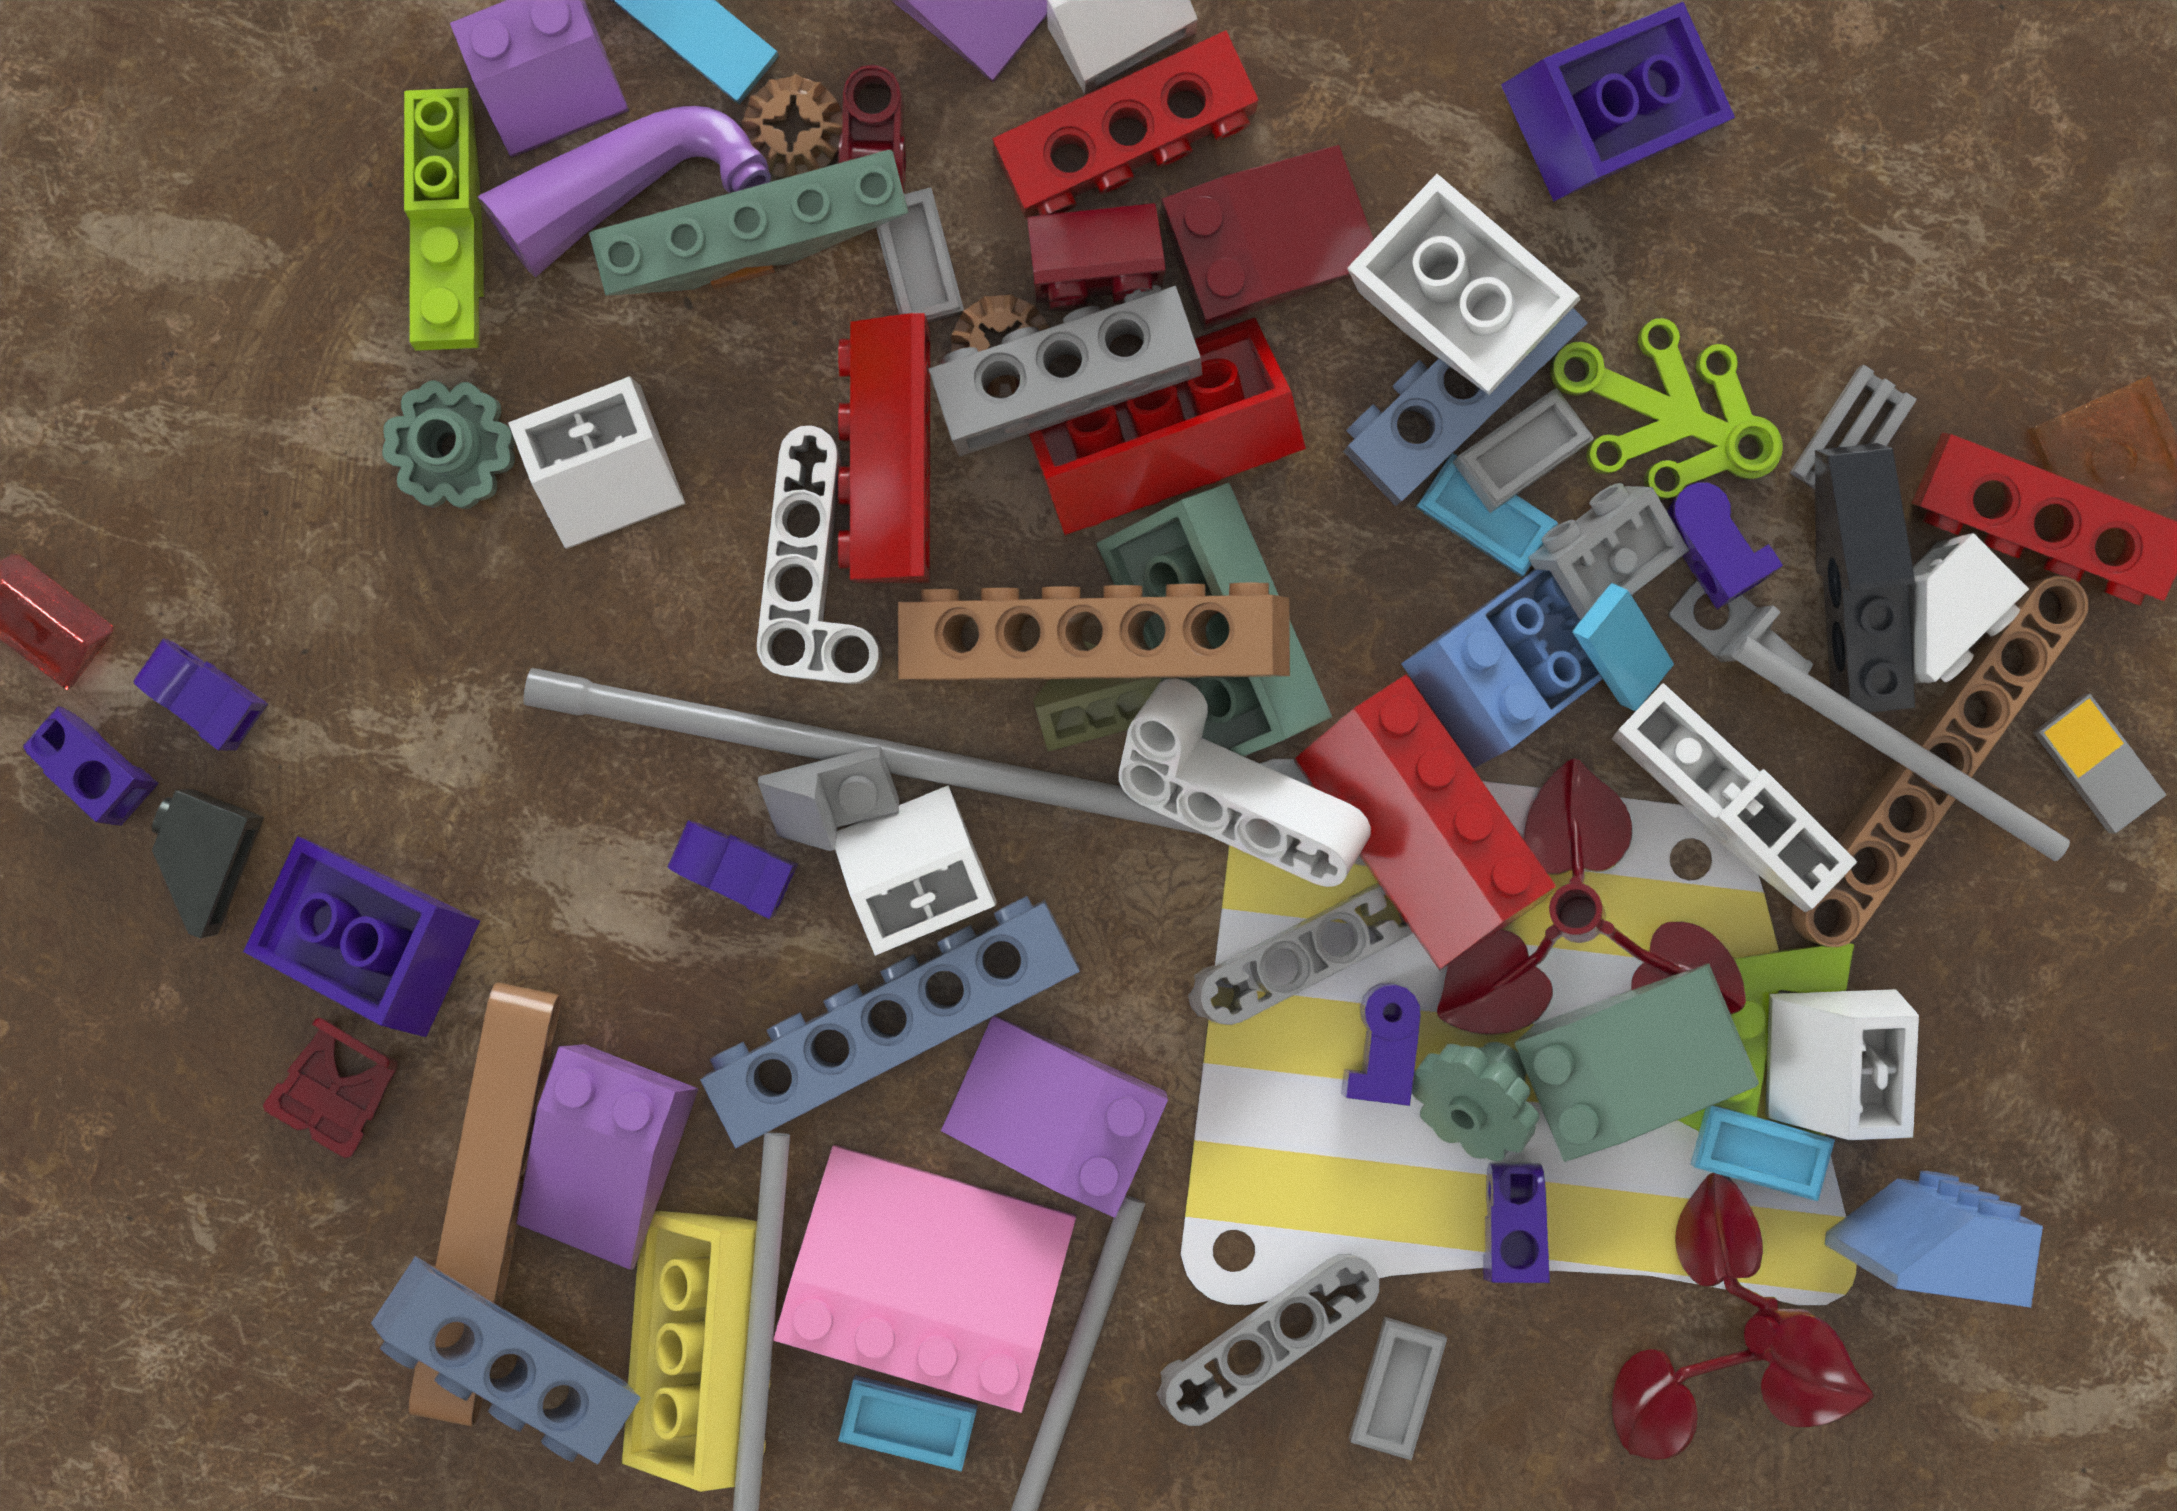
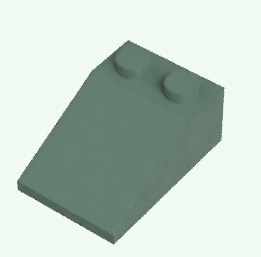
M1709 963L1536 1023L1514 1043L1564 1162L1622 1144L1752 1089L1759 1084Z

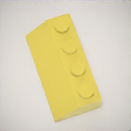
M667 1211L654 1212L637 1260L628 1385L641 1399L625 1422L622 1464L700 1492L735 1487L757 1221L732 1216Z

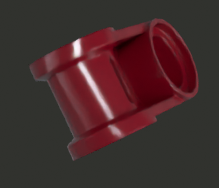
M873 64L861 66L850 74L844 85L839 163L892 150L904 193L906 183V138L904 135V99L900 85L893 73L882 66ZM871 84L883 85L891 92V100L887 108L876 114L864 113L857 107L859 93L863 88Z

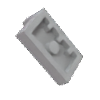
M1618 483L1605 488L1590 500L1589 504L1592 509L1576 521L1568 520L1553 527L1542 537L1544 545L1528 557L1534 569L1551 571L1580 621L1611 583L1627 589L1633 595L1689 551L1653 487L1624 486L1622 483Z

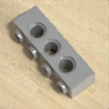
M1153 285V290L1149 292H1141L1138 289L1133 291V294L1127 295L1124 298L1125 303L1102 311H1100L1098 306L1084 307L1066 315L1063 318V324L1039 331L1037 327L1021 328L1004 336L1002 339L1003 344L980 352L974 347L962 348L945 355L941 359V365L929 368V372L952 442L959 457L1202 376L1201 357L1176 286L1162 290L1160 286ZM1124 334L1135 335L1143 341V345L1132 356H1116L1109 351V346L1118 336ZM1061 355H1073L1082 361L1078 371L1066 378L1051 375L1048 372V367L1055 358ZM1011 375L1020 380L1016 392L1007 398L999 399L987 394L989 384L999 376Z

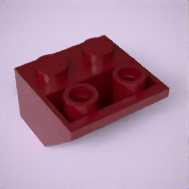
M1155 203L1027 217L1036 303L1049 302L1051 311H1068L1087 307V297L1113 295L1114 304L1125 303L1124 298L1129 294H1133L1135 290L1140 289L1141 292H1149L1153 290V285L1160 286L1162 289L1165 276V261Z

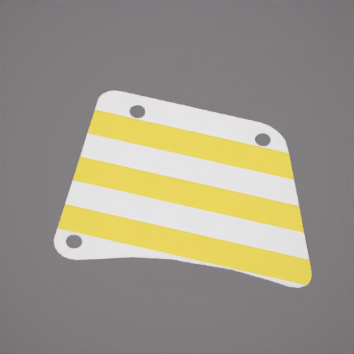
M1271 759L1260 763L1311 786L1295 764L1294 759ZM1482 781L1525 841L1527 817L1541 788ZM1621 798L1627 807L1632 822V840L1629 849L1619 863L1606 871L1594 872L1584 869L1585 878L1583 884L1590 886L1599 895L1605 909L1606 921L1611 922L1615 928L1647 951L1650 950V943L1654 932L1661 925L1667 922L1681 921L1693 923L1712 933L1726 947L1733 958L1765 954L1770 951L1779 950L1759 875L1708 834L1703 829L1705 825L1685 806ZM1688 838H1695L1708 846L1712 856V863L1705 876L1697 880L1688 881L1678 877L1673 872L1670 866V854L1672 848L1678 842ZM1229 845L1215 966L1378 883L1367 866L1353 864L1341 884L1334 887H1324ZM1572 870L1563 874L1549 875L1556 888L1545 901L1503 928V930L1516 934L1524 941L1529 956L1537 950L1545 937L1546 929L1553 925L1549 913L1551 898L1559 888L1570 884ZM1384 895L1387 906L1371 916H1362L1361 905L1355 908V912L1367 925L1370 941L1374 940L1376 935L1368 928L1369 926L1380 920H1394L1398 925L1402 922L1398 910L1387 895ZM1341 919L1330 921L1322 931L1321 940L1325 950L1337 957L1344 955L1350 950L1354 935L1348 923ZM1414 933L1243 1022L1226 1025L1208 1020L1181 1247V1257L1188 1278L1199 1291L1212 1300L1228 1305H1250L1270 1301L1326 1260L1338 1254H1351L1367 1261L1375 1269L1378 1278L1483 1268L1488 1164L1541 1163L1546 1187L1549 1271L1645 1275L1697 1284L1685 1272L1679 1261L1675 1243L1676 1227L1680 1214L1691 1196L1707 1175L1713 1172L1690 1165L1699 1131L1676 1120L1622 1144L1564 1162L1529 1077L1526 1074L1525 1083L1530 1088V1095L1526 1102L1531 1104L1540 1116L1535 1125V1133L1521 1152L1509 1151L1502 1161H1493L1487 1158L1479 1159L1470 1156L1463 1149L1460 1142L1448 1143L1440 1139L1433 1128L1427 1125L1420 1117V1110L1424 1104L1418 1101L1413 1094H1411L1410 1106L1345 1098L1341 1094L1344 1069L1362 1070L1367 1028L1361 1019L1360 1005L1363 996L1369 989L1380 983H1393L1407 988L1415 995L1420 1005L1421 1017L1415 1072L1428 1054H1440L1447 1044L1479 1048L1489 1042H1500L1517 1051L1514 1043L1534 1024L1631 991L1633 974L1644 962L1633 957L1601 933L1594 939L1583 943L1571 942L1564 937H1560L1544 961L1536 966L1547 975L1553 987V997L1544 1014L1532 1025L1522 1030L1507 1034L1484 1035L1458 1029L1445 1023L1438 1017L1437 1007L1443 992L1448 965L1439 971ZM1279 948L1268 956L1265 969L1269 979L1277 985L1288 984L1294 979L1298 971V962L1290 950ZM1249 962L1242 969L1250 976L1246 981L1249 988L1257 990L1259 999L1265 995V992L1253 980ZM1219 979L1216 982L1218 993L1211 998V1003L1213 1007L1223 1006L1228 1008L1234 998L1233 986L1225 984L1222 979ZM1779 990L1778 994L1790 993V991ZM1766 1059L1757 1117L1781 1124L1791 1125L1776 1120L1768 1119V1117L1765 1114L1767 1080ZM1831 1157L1818 1201L1729 1177L1738 1186L1757 1219L1763 1241V1255L1759 1270L1752 1277L1737 1278L1739 1283L1763 1297H1775L1778 1301L1794 1305H1827L1846 1295L1853 1286L1856 1276V1264L1825 1245L1826 1232L1846 1218ZM1227 1230L1245 1232L1251 1237L1255 1245L1253 1261L1247 1268L1238 1272L1222 1269L1213 1257L1215 1240ZM1342 1269L1337 1274L1341 1283L1339 1287L1355 1284L1362 1278L1361 1272L1353 1275L1345 1269ZM1722 1281L1720 1284L1716 1286H1709L1720 1289H1726L1724 1281ZM1317 1286L1311 1289L1309 1293L1318 1291Z

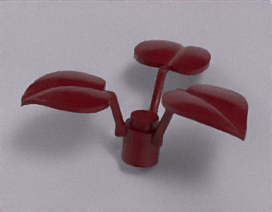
M1573 758L1567 761L1552 774L1537 794L1527 817L1524 835L1526 844L1547 874L1558 875L1572 870L1570 884L1559 888L1551 898L1549 913L1553 925L1546 929L1545 937L1537 950L1530 956L1526 944L1519 936L1501 929L1450 963L1447 967L1443 992L1437 1007L1438 1017L1445 1023L1458 1029L1484 1035L1512 1033L1532 1025L1544 1014L1553 997L1551 981L1536 966L1544 961L1560 937H1564L1571 942L1583 943L1594 939L1600 933L1607 936L1636 959L1644 962L1633 974L1631 990L1709 963L1730 1015L1742 1011L1746 1004V994L1740 970L1726 947L1706 929L1688 922H1667L1654 932L1650 943V950L1647 951L1615 928L1611 922L1606 921L1605 909L1599 895L1590 886L1583 884L1585 878L1584 869L1602 872L1620 862L1629 849L1632 840L1631 817L1626 805L1617 793L1597 778L1580 760Z
M1717 1173L1707 1175L1685 1205L1678 1220L1675 1243L1679 1261L1685 1272L1697 1284L1716 1286L1724 1281L1725 1288L1730 1294L1758 1307L1759 1311L1745 1325L1744 1340L1748 1347L1746 1350L1684 1366L1676 1372L1669 1357L1659 1349L1640 1351L1625 1362L1619 1371L1613 1389L1612 1415L1614 1425L1623 1447L1628 1450L1629 1454L1647 1459H1670L1679 1455L1688 1447L1696 1433L1698 1413L1695 1399L1683 1383L1689 1378L1749 1361L1764 1360L1770 1363L1761 1381L1763 1400L1770 1412L1778 1420L1793 1427H1816L1839 1421L1863 1407L1874 1397V1393L1855 1369L1843 1342L1825 1321L1804 1309H1778L1775 1297H1763L1739 1283L1737 1278L1752 1277L1761 1266L1763 1255L1761 1231L1749 1203L1738 1186L1728 1176Z

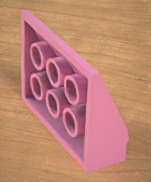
M833 1145L791 1277L773 1341L1022 1413L1076 1215Z

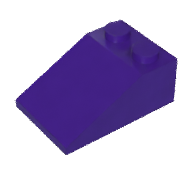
M1684 2L1548 56L1501 84L1553 202L1600 182L1735 118Z
M297 836L243 952L380 1026L427 1037L480 920L428 894Z

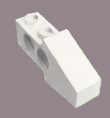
M1664 683L1612 737L1614 742L1705 825L1703 829L1803 912L1812 910L1857 863L1764 769L1758 771Z

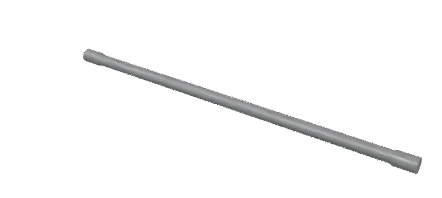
M531 668L525 684L523 701L524 705L573 715L589 714L820 760L881 746L891 774L1206 835L1140 805L1132 800L1123 791L1122 787L1118 785L597 684L586 678ZM1358 856L1354 864L1366 866L1361 857Z

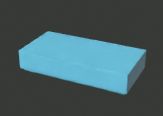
M1452 453L1415 508L1516 575L1524 576L1531 566L1528 557L1544 545L1542 537L1553 527L1557 526L1558 522L1517 495L1490 513L1453 464L1457 455Z
M1613 583L1607 587L1572 631L1619 704L1635 712L1674 665L1630 592Z
M1712 1105L1705 1109L1690 1165L1698 1169L1818 1201L1835 1139Z
M855 1375L838 1441L962 1471L977 1405Z

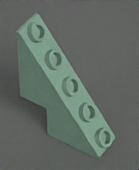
M886 150L590 232L589 235L605 296L694 290L745 267L792 264L906 215L909 212L893 151Z

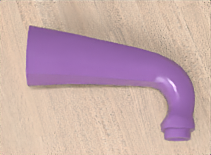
M682 106L656 112L626 124L545 162L477 197L482 209L501 238L523 266L536 278L588 231L685 159L705 157L720 165L722 184L728 193L769 183L771 175L766 159L752 146L748 136L733 119L718 110L708 107Z

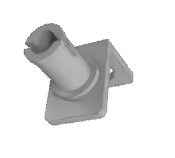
M1696 579L1669 611V618L1720 662L1737 661L1732 658L1733 651L1741 639L1748 636L1807 674L1813 666L1811 661L1803 658L1770 629L1773 621L1780 614V611L1773 605L1756 608L1741 595L1728 603L1729 616L1723 626L1715 630L1705 629L1697 623L1693 613L1694 605L1698 598L1706 594ZM1780 688V690H1781L1784 694H1788L1786 691H1784L1783 689Z

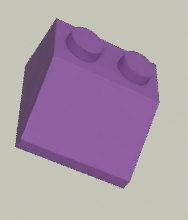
M506 0L450 23L474 85L512 158L629 111L585 0Z

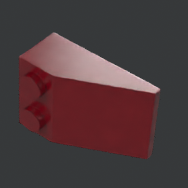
M1339 145L1222 176L1162 198L1160 213L1203 330L1351 277L1347 268L1374 240Z

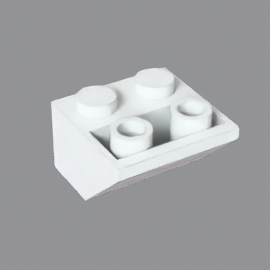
M1047 0L1048 29L1084 94L1174 46L1196 32L1198 18L1190 0Z
M630 376L508 422L531 484L565 549L572 548L686 504L641 385Z
M1974 533L1938 541L1913 566L1915 584L1908 585L1914 683L1929 684L1936 682L1939 678L1944 682H1948L1957 676L1974 657L1968 649L1985 632L1992 637L2009 625L2020 612V609L2014 603L2029 590Z
M949 785L899 805L898 812L860 821L837 831L835 850L850 897L875 956L992 908L997 904Z
M1896 989L1769 994L1765 1109L1768 1119L1847 1140L1913 1138L1919 1015Z

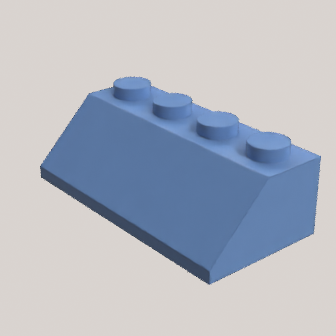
M1920 1171L1919 1181L1897 1178L1826 1232L1825 1245L1896 1289L2031 1308L2043 1226L2020 1216V1205L1999 1201L2000 1196L1979 1191V1186L1959 1182V1177L1938 1172Z

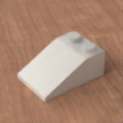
M1438 174L1428 182L1347 268L1358 292L1405 334L1488 395L1498 387L1581 300L1580 295Z

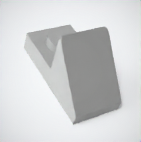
M881 746L758 777V785L777 835L828 851L835 850L837 827L899 811L900 799Z

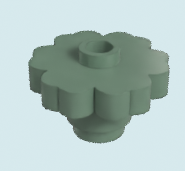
M431 380L423 384L419 389L406 392L401 400V409L404 416L390 418L383 427L386 441L383 444L382 455L388 463L400 468L397 476L399 489L414 496L421 504L432 508L439 507L448 500L456 507L470 509L479 500L482 501L493 497L497 491L495 474L509 471L515 463L514 451L512 450L515 446V439L510 427L498 422L502 410L498 400L483 393L482 390L469 382L459 383L451 390L443 383ZM450 435H456L453 450L445 456L442 452L443 441Z
M1489 1042L1479 1048L1447 1044L1440 1054H1428L1414 1072L1412 1094L1418 1101L1424 1104L1420 1110L1422 1120L1433 1128L1440 1139L1448 1143L1460 1142L1463 1149L1474 1158L1502 1161L1509 1151L1521 1152L1534 1135L1535 1125L1540 1118L1538 1111L1526 1102L1530 1095V1088L1525 1083L1527 1073L1519 1053L1506 1044Z

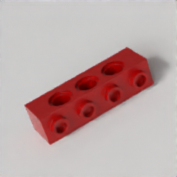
M1227 30L992 138L993 148L1025 219L1037 214L1066 213L1077 205L1074 197L1097 187L1100 194L1109 193L1131 182L1135 178L1132 170L1153 160L1156 161L1159 168L1181 160L1193 151L1190 143L1213 133L1216 141L1241 132L1250 126L1251 123L1248 117L1255 114L1259 100ZM1189 91L1201 99L1204 109L1196 117L1183 119L1171 112L1167 102L1175 93ZM1121 118H1133L1143 125L1146 135L1135 145H1121L1112 138L1109 131L1111 126ZM1066 144L1081 147L1088 156L1086 165L1081 170L1073 173L1060 171L1051 160L1052 155L1059 147Z
M1941 433L1912 500V504L1927 509L1923 519L1925 523L1956 535L1960 534L1964 524L1987 533L1984 544L1987 547L2018 559L2024 547L2048 556L2043 567L2044 569L2061 576H2067L2079 583L2085 571L2108 580L2104 589L2105 593L2141 606L2145 595L2165 601L2177 574V521L1952 434ZM1995 480L2004 491L2003 505L1995 514L1981 516L1973 504L1974 493L1982 483ZM2056 504L2064 514V526L2057 536L2042 540L2034 528L2036 514L2043 507ZM2117 528L2124 537V550L2116 560L2102 563L2096 555V541L2105 530Z

